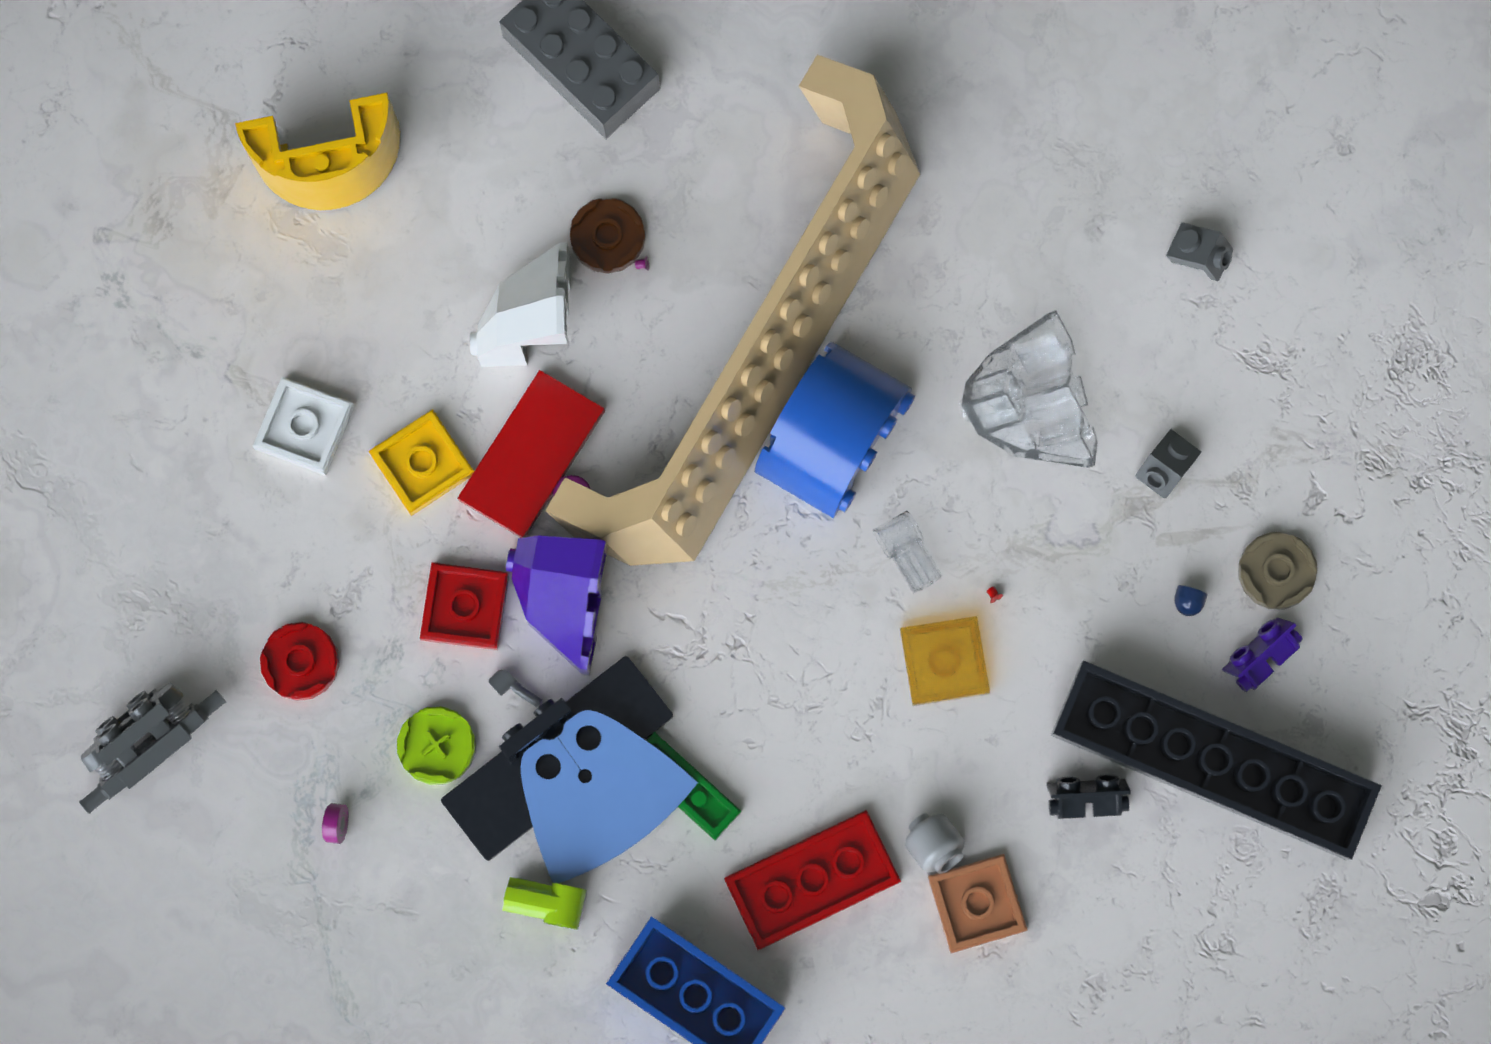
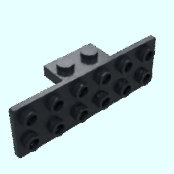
M624 656L566 702L562 698L556 702L553 699L544 702L533 712L536 716L535 719L524 727L521 723L515 725L502 736L505 742L498 746L502 752L441 798V803L486 861H491L533 828L521 777V759L528 748L542 739L551 740L558 737L562 733L566 721L584 710L604 714L644 740L673 718L671 710L629 657ZM586 725L578 730L576 742L581 749L591 751L600 745L601 734L596 727ZM552 754L542 755L536 762L537 774L544 779L555 778L561 770L559 759ZM583 769L579 772L578 778L582 783H588L592 779V773L588 769Z

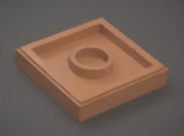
M1004 854L950 869L943 874L937 873L927 877L950 953L1028 931Z

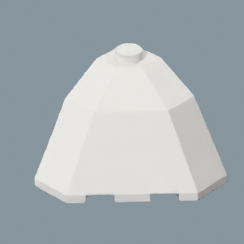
M567 242L558 243L499 283L478 323L477 332L470 333L471 355H477L481 367L527 365L526 345L567 344L568 290H571L570 252Z

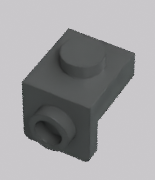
M1181 223L1166 256L1172 263L1204 270L1211 280L1219 281L1223 271L1231 263L1233 248L1219 231Z
M1170 429L1136 473V478L1162 498H1167L1202 451Z

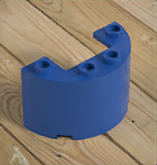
M830 342L824 349L827 352L825 357L820 354L816 357L787 401L770 432L769 448L767 446L762 448L754 472L834 519L839 510L845 513L855 498L856 492L851 490L854 485V478L860 469L866 472L878 453L873 447L879 437L887 439L898 420L895 418L897 414L905 415L916 396L911 393L912 388L834 342Z

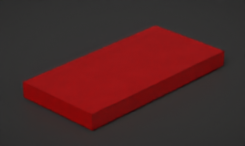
M539 370L457 498L458 501L516 536L525 538L553 495V490L558 481L565 476L605 413V409Z
M867 810L724 878L758 951L901 883Z

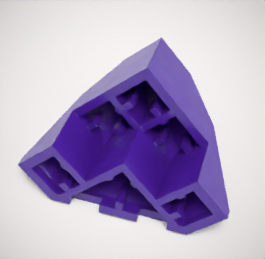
M540 535L519 538L516 549L510 548L506 571L512 572V581L528 625L581 674L590 676L597 641L595 629L603 594L600 586L608 551L606 541Z

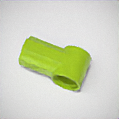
M510 877L505 891L503 911L543 919V922L578 930L587 890L552 883L550 886L536 883L535 881Z

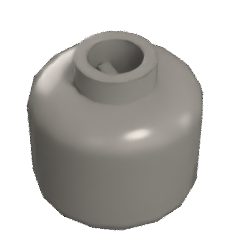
M925 813L910 823L908 827L910 833L906 838L905 846L923 870L926 872L937 871V873L943 874L961 861L963 858L961 851L964 848V838L945 815L936 814L929 817Z

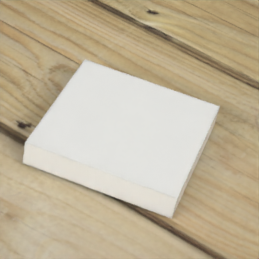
M281 377L253 448L326 476L355 405L353 402Z

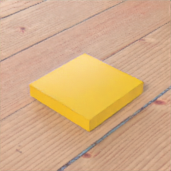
M433 409L368 451L411 516L469 479L474 473L473 468Z

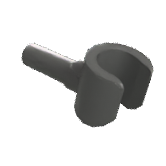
M499 670L489 679V684L500 696L511 688L515 694L535 707H538L542 701L541 698L521 686L506 670Z

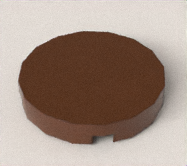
M600 198L592 200L581 207L572 219L570 241L573 253L581 264L592 271L607 274L623 271L635 263V260L643 251L646 236L642 218L633 206L621 199L602 200Z

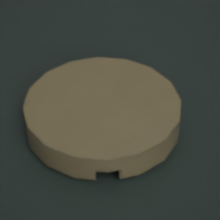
M1270 532L1257 537L1245 548L1239 561L1238 578L1244 592L1254 603L1267 609L1285 610L1298 605L1312 592L1316 581L1317 562L1312 550L1302 539L1286 533Z

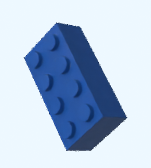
M652 916L606 983V985L692 1044H763L785 1010V1007Z

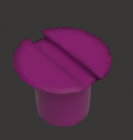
M647 256L644 259L635 260L636 269H646L649 271Z

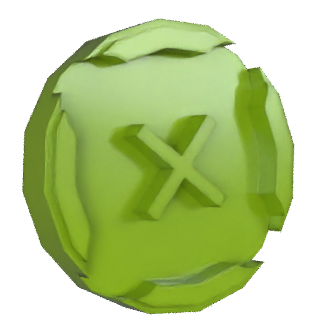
M443 706L426 707L419 710L405 721L397 738V755L404 769L416 780L429 785H444L459 779L470 768L476 753L475 735L470 724L457 711Z

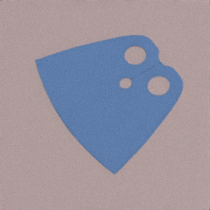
M584 710L566 721L563 731L558 737L551 740L542 739L524 752L521 759L522 785L536 840L551 880L557 884L582 875L610 861L635 845L659 826L681 804L698 783L649 742L614 719L591 710ZM586 725L596 727L601 734L600 745L591 751L581 749L576 742L578 730ZM552 754L559 759L561 770L555 778L544 779L537 774L536 762L540 756ZM583 769H588L592 773V779L588 783H582L578 778L579 772Z

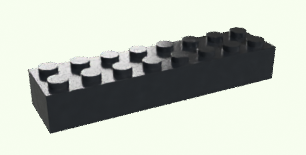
M1084 660L1080 663L1050 735L1345 860L1353 859L1382 785Z

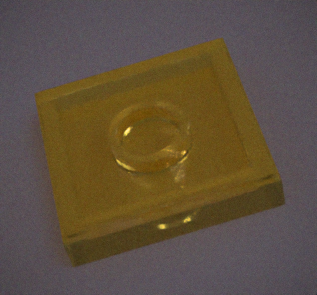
M977 616L900 628L912 706L990 694Z

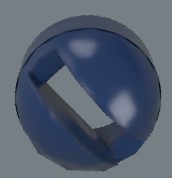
M1178 585L1174 596L1175 606L1179 613L1185 616H1194L1204 608L1208 594L1192 587Z

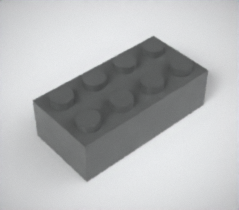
M522 0L499 21L503 38L605 139L614 133L660 90L658 73L584 0Z

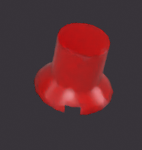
M995 586L987 590L991 598L990 603H994L1003 597V594H999Z

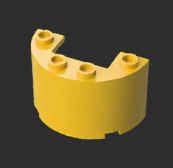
M388 93L349 100L356 133L355 137L289 150L287 143L280 145L276 121L273 116L235 123L240 141L260 177L275 194L291 204L307 209H339L355 204L373 193L388 177L395 164L400 146V127Z

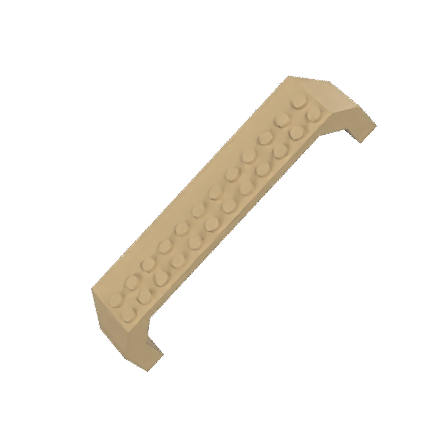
M820 55L815 57L800 82L799 88L823 124L851 134L855 146L660 478L608 498L568 478H564L545 511L574 538L604 540L608 547L607 555L630 566L695 561L920 176L898 115L874 75Z

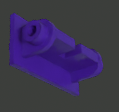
M1278 617L1266 622L1258 630V636L1248 645L1238 648L1230 656V662L1222 668L1223 672L1238 677L1236 684L1244 692H1248L1250 689L1256 690L1274 672L1266 662L1269 657H1271L1276 665L1281 666L1300 648L1299 643L1303 638L1294 630L1297 625L1294 622Z

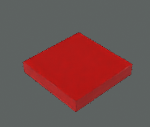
M431 562L420 640L498 650L509 573Z

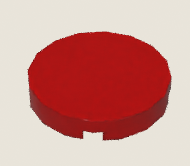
M305 622L290 623L275 630L267 639L268 641L260 655L261 673L268 686L282 697L296 701L313 699L325 692L335 680L339 668L338 649L331 637L319 627Z

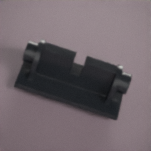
M1100 775L1096 777V780L1080 781L1076 777H1061L1056 780V783H1046L1051 799H1056L1048 801L1049 815H1057L1058 819L1086 817L1085 803H1092L1093 817L1121 816L1122 812L1129 811L1128 795H1122L1131 794V790L1126 780L1120 779L1117 775Z

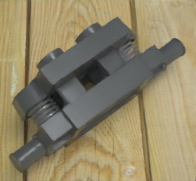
M169 683L159 691L154 689L149 694L146 691L140 692L126 705L129 709L118 719L112 716L105 720L95 730L98 735L93 738L94 744L81 755V760L89 772L95 770L100 775V783L97 784V788L79 801L85 811L91 814L105 800H110L125 787L131 789L191 740V734L209 719L208 716L224 703H227L221 694L215 690L199 705L191 703L186 707V704H183L184 701H181L184 696L183 693L172 683ZM148 732L152 734L137 747L134 746Z

